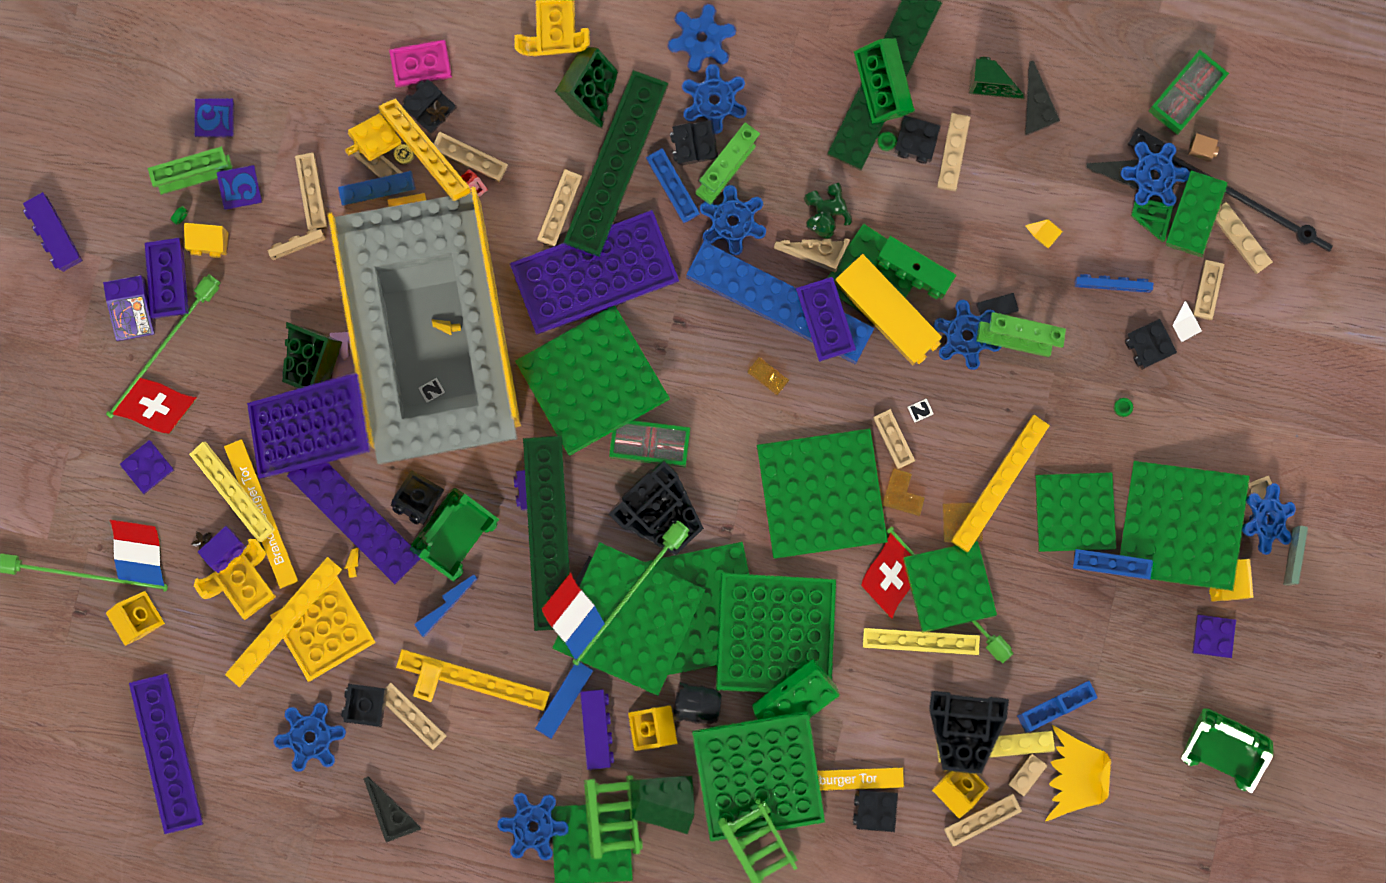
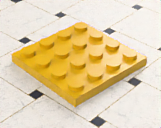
M338 576L283 638L308 682L376 643ZM281 609L270 615L272 620L281 611Z

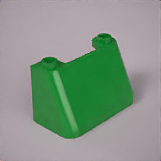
M453 488L414 539L410 550L454 582L463 574L464 570L461 562L483 532L488 533L496 529L499 518L462 491Z
M1204 708L1181 755V760L1189 766L1199 765L1202 762L1234 777L1236 786L1240 790L1252 793L1273 757V741L1260 732L1213 710Z

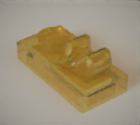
M760 357L747 371L749 375L777 396L789 382L786 377Z

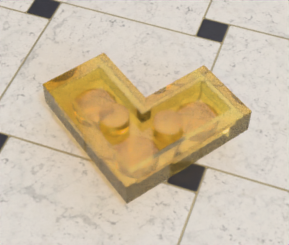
M893 468L882 506L920 516L925 498L907 492L912 476L911 473Z

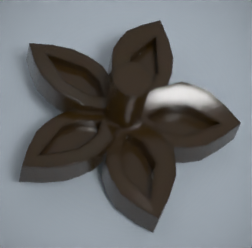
M436 100L434 108L426 109L429 114H433L431 116V123L435 122L438 118L446 122L444 113L448 111L449 107L440 106V103Z
M196 531V538L198 540L193 541L191 545L199 546L200 550L209 542L211 532L202 535Z

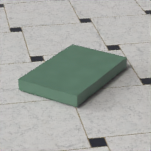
M1306 526L1292 528V539L1289 546L1283 585L1292 586L1299 583L1308 531Z

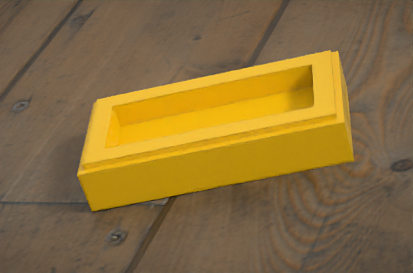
M424 660L413 694L414 697L432 702L443 665Z

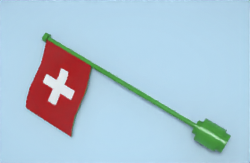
M210 274L207 277H203L193 290L196 292L194 296L197 299L189 308V314H185L115 406L110 412L106 413L108 417L112 419L114 415L136 421L154 431L167 434L172 432L198 397L181 394L161 383L141 377L200 301L203 303L205 300L209 302L219 290L218 286L221 282Z
M892 526L886 531L890 534L887 539L888 542L885 543L881 553L867 570L861 584L891 619H893L898 605L911 589L903 558L915 555L893 531L894 528ZM973 621L975 626L987 637L986 643L988 646L986 649L997 661L1000 660L1004 663L1014 654L1011 646L1000 635L997 637L993 635L991 637L977 621Z

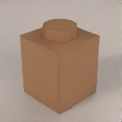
M1196 133L1192 139L1188 155L1210 162L1218 154V140Z

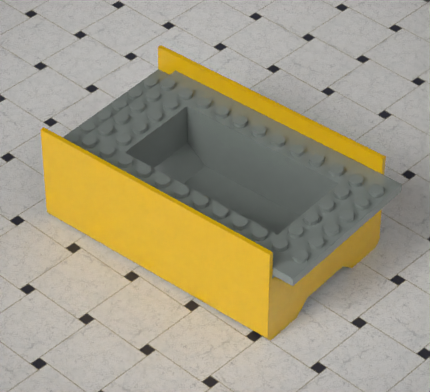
M471 187L472 192L455 201L450 196L427 200L426 194L422 193L387 200V208L338 217L328 213L355 371L359 378L368 443L375 449L378 465L517 439L515 428L520 427L521 422L483 211L475 187ZM431 319L451 321V324L460 323L461 331L452 332V335H449L433 327ZM437 378L445 393L427 403L419 387Z

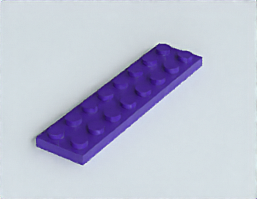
M328 462L291 471L287 475L394 584L421 560L419 556L410 550L411 545Z
M168 673L129 683L164 834L203 825Z

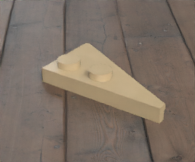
M790 240L776 242L774 248L836 273L843 255L850 244V240H802V242L790 243Z

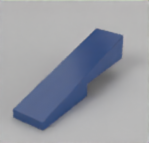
M472 575L444 594L442 597L446 603L414 624L422 637L425 638L478 580L476 575Z
M580 662L579 665L572 667L535 730L552 739L593 673L592 669Z
M1087 681L1017 715L1025 733L1098 697L1090 681Z

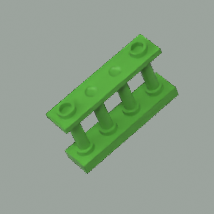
M744 123L699 180L702 185L695 194L711 205L756 147L753 143L760 133L747 123Z
M221 146L149 167L148 172L152 186L154 188L159 187L160 194L162 195L217 179L216 172L231 170L233 167L229 155L225 156Z
M992 312L990 323L979 322L976 341L1049 357L1051 356L1052 346L1064 347L1066 328Z
M626 776V782L601 785L595 783V779L584 780L592 859L602 858L604 851L632 848L633 854H640V849L643 847L642 839L638 836L637 820L632 819L630 780H634L633 776ZM627 790V802L597 803L596 795L600 792ZM629 809L630 821L605 824L598 822V814L601 812ZM631 829L632 841L600 842V834L602 832Z
M757 798L755 801L759 808L733 823L731 821L727 823L725 818L717 821L752 883H761L764 877L789 863L794 870L798 869L794 863L798 861L793 851L788 852L768 816V813H770L769 808L765 802L761 804ZM763 814L768 823L767 825L742 839L735 838L733 833L737 832L736 829ZM770 831L773 832L777 839L776 841L751 855L744 854L743 849L746 848L747 844ZM779 847L782 848L786 855L785 857L761 871L753 870L752 865L755 864V861Z

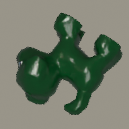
M840 183L828 186L827 193L829 196L834 197V199L823 200L818 191H812L804 197L805 203L808 206L813 205L816 208L817 214L807 220L806 226L823 238L828 239L834 235L836 222L832 218L833 216L842 215L845 218V226L852 223V216L847 210L846 202L842 197Z

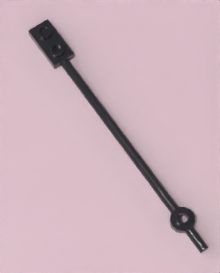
M1137 127L1127 145L1134 148L1137 143L1144 142L1148 145L1149 150L1156 154L1162 150L1166 143ZM1175 155L1173 156L1172 163L1180 168H1186L1189 172L1194 171L1210 176ZM1227 187L1226 194L1295 232L1296 238L1301 244L1308 245L1314 243L1328 252L1331 251L1333 245L1317 237L1313 226L1303 225L1300 227L1235 189ZM1308 231L1310 233V237H1306L1304 235V232Z

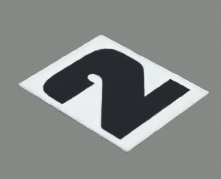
M437 378L419 387L427 403L445 393Z
M927 399L908 407L914 422L933 415Z

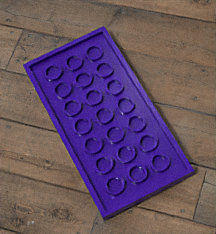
M653 210L612 225L600 257L563 243L510 263L536 335L679 282Z
M350 374L247 403L258 478H267L370 452L358 374Z

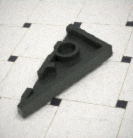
M1034 60L1029 62L1026 136L1060 122Z
M1139 160L1086 164V168L1096 174H1102L1113 181L1139 190V186L1134 180L1127 181L1121 177V170L1124 167H1134L1138 164ZM1151 170L1150 175L1152 179H1155L1154 170Z
M369 776L363 778L385 842L422 830L421 826Z

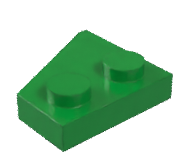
M1134 200L1131 217L1157 239L1164 242L1173 206H1166L1164 203L1152 200L1140 206Z

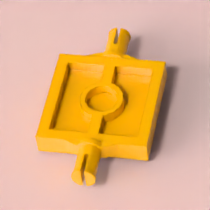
M379 113L348 130V135L353 140L354 145L346 148L345 151L348 156L359 151L368 161H371L401 145V140L395 133L394 128Z

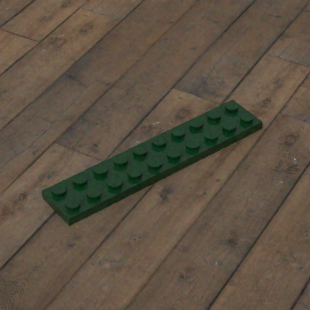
M902 0L883 38L896 39L906 78L939 12L942 1ZM862 83L827 155L862 171L885 123L883 121L872 124Z
M633 70L565 237V245L600 257L669 86L668 82Z
M562 436L523 438L534 631L554 630L547 621L542 608L570 574Z

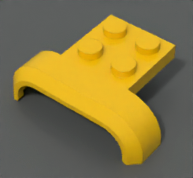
M536 0L537 37H527L522 34L514 35L515 49L525 56L581 52L590 45L588 28H582L581 32L575 33L574 0Z
M248 539L249 544L242 554L234 558L227 568L219 573L215 571L206 578H197L194 582L195 589L203 599H209L224 592L244 620L276 597L255 568L266 555L265 550L256 539Z

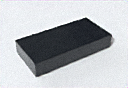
M1014 293L976 303L980 315L986 310H993L995 313L1003 315L1019 311Z

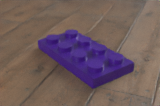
M174 238L146 242L145 256L150 318L156 319L189 314L183 239Z
M833 277L796 288L818 361L821 362L856 351Z

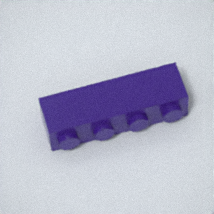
M42 192L23 203L25 207L23 212L28 220L31 219L34 226L32 228L35 234L43 239L41 244L46 253L50 252L53 257L50 261L55 269L59 268L64 272L83 261L46 194Z
M604 690L580 692L587 770L610 768L611 763H614V754L609 751V744H612V732H608L607 725L611 724L610 713H606L605 706L609 705L608 693L604 694Z

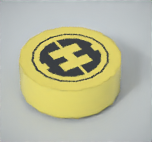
M400 145L394 152V157L400 164H408L413 160V151L408 145Z

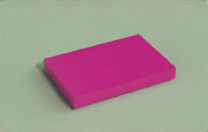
M445 40L389 49L396 88L419 84L422 80L426 82L427 79L435 81L452 78Z

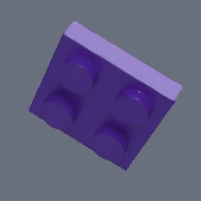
M151 440L147 441L120 463V466L143 494H146L174 471L173 467Z
M1197 615L1192 653L1232 658L1236 620Z

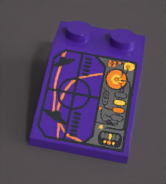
M140 275L103 282L116 341L155 335L152 318H150L145 278Z

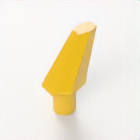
M431 319L433 327L449 335H452V332L461 331L460 323L451 324V321Z
M358 547L351 550L344 569H348L349 578L357 577L355 567H358Z

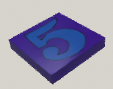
M195 99V137H234V100Z
M255 165L216 172L224 210L262 203Z

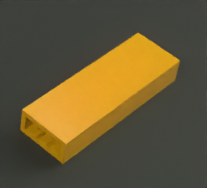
M864 254L835 279L834 282L837 287L912 366L916 362L918 364L922 363L927 358L925 354L930 349L934 351L941 345L939 341L942 336Z

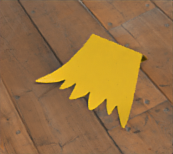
M1052 725L1053 730L1064 745V747L1056 746V749L1065 758L1051 761L1052 766L1062 775L1053 779L1049 785L1062 790V792L1052 799V801L1060 803L1053 809L1045 821L1078 809L1102 804L1109 796L1111 767L1109 755L1105 751L1094 748Z

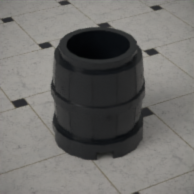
M679 682L678 687L681 689L680 692L676 693L674 714H677V716L674 717V721L682 722V720L695 724L717 723L722 693L702 685L694 686Z

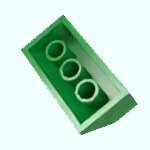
M879 39L853 51L872 124L900 118L915 111L896 39Z

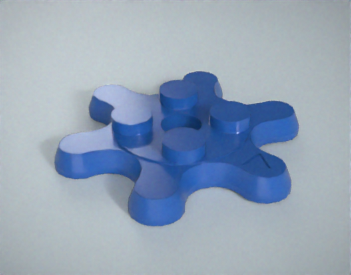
M711 4L705 5L702 8L701 16L696 19L690 18L687 13L682 11L675 15V22L682 28V34L678 38L669 40L667 44L668 49L671 52L686 51L690 57L688 69L692 72L699 71L702 67V61L707 57L715 59L721 65L726 64L729 60V55L722 49L721 43L724 39L733 37L736 33V28L730 23L722 26L716 24L714 21L716 9ZM704 32L707 35V39L704 42H699L696 36Z
M710 64L706 68V79L704 82L696 83L689 79L682 83V90L692 95L694 99L693 105L684 111V118L692 122L698 117H706L708 120L713 121L715 134H719L723 130L722 121L725 116L733 115L741 119L747 114L746 107L735 100L736 93L744 88L745 81L742 77H734L731 81L727 82L723 81L719 75V67L715 64ZM717 95L720 98L719 103L716 105L709 102L710 96Z
M1137 143L1134 151L1139 158L1138 164L1134 167L1126 166L1121 170V177L1124 180H1134L1139 186V190L1135 195V202L1143 206L1148 203L1152 195H1158L1166 206H1173L1176 203V195L1172 191L1173 184L1179 181L1186 182L1190 175L1188 169L1176 168L1173 165L1172 158L1176 153L1175 145L1166 143L1162 150L1155 154L1149 150L1146 143ZM1151 170L1158 171L1159 177L1157 180L1152 179L1150 175Z
M728 185L723 190L724 200L721 204L710 205L704 202L700 206V212L710 217L713 222L712 227L704 232L703 240L712 244L718 239H725L729 243V252L737 256L743 251L742 240L746 236L762 239L766 235L765 227L754 221V214L761 210L763 201L759 197H753L748 202H741L737 198V189L732 185ZM730 216L737 217V225L730 226L727 222Z
M959 300L955 305L957 316L954 320L948 321L944 318H938L934 322V329L944 333L947 337V343L940 348L939 356L942 360H949L953 355L961 354L966 360L967 368L975 370L980 365L979 353L981 350L988 349L992 352H997L1001 349L1000 346L976 341L979 322L990 323L991 314L994 311L986 310L982 315L975 316L970 312L969 303L966 300ZM963 331H971L973 334L972 339L966 341L962 337Z
M1272 483L1267 487L1264 499H1261L1257 493H1252L1247 496L1246 501L1252 509V515L1249 517V522L1243 525L1242 531L1247 536L1258 535V550L1264 555L1270 554L1272 543L1276 538L1284 545L1289 544L1292 539L1291 533L1286 529V520L1295 514L1296 507L1292 502H1287L1284 505L1280 503V487L1276 483Z
M317 703L312 714L309 716H302L294 707L288 708L285 711V718L291 725L290 731L287 734H280L274 738L276 748H291L294 751L295 757L292 761V768L297 772L303 771L308 760L311 758L318 759L324 767L333 766L335 757L329 751V745L333 740H341L346 735L344 727L338 725L330 727L326 724L325 716L328 713V707L324 703ZM310 731L315 733V740L312 743L305 740L306 733Z
M518 793L513 798L517 808L516 815L512 818L503 817L497 824L500 831L511 832L515 836V843L510 848V854L514 858H521L528 848H534L542 860H549L553 856V851L549 845L550 838L554 835H566L569 827L567 823L555 821L551 817V811L556 805V800L552 795H546L542 798L540 804L532 805L525 794ZM531 821L539 824L536 832H532L529 829Z

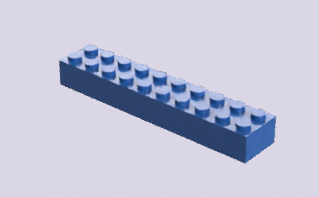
M705 241L703 242L686 274L687 279L812 342L795 287ZM844 313L856 351L840 355L839 357L856 365L874 328Z

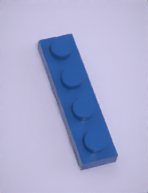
M663 148L647 156L646 160L683 224L699 216L700 213Z
M412 171L340 186L338 190L341 204L344 206L416 190Z
M1080 274V277H1076L1074 280V287L1150 293L1153 291V282H1148V279L1143 278L1137 279V281H1129L1127 277H1118V280L1110 279V276L1091 278L1089 274Z
M1076 549L1073 568L1151 580L1153 560Z

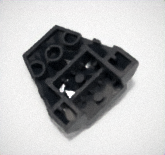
M665 461L659 463L654 469H650L619 499L620 501L608 513L623 529L629 530L661 548L665 547L663 544L665 540L662 539L664 534L673 523L681 522L690 531L677 550L675 548L672 550L667 549V551L675 555L704 529L678 474Z
M931 691L929 711L943 771L982 775L1007 720L1008 698L989 697L988 699L951 695L950 692Z

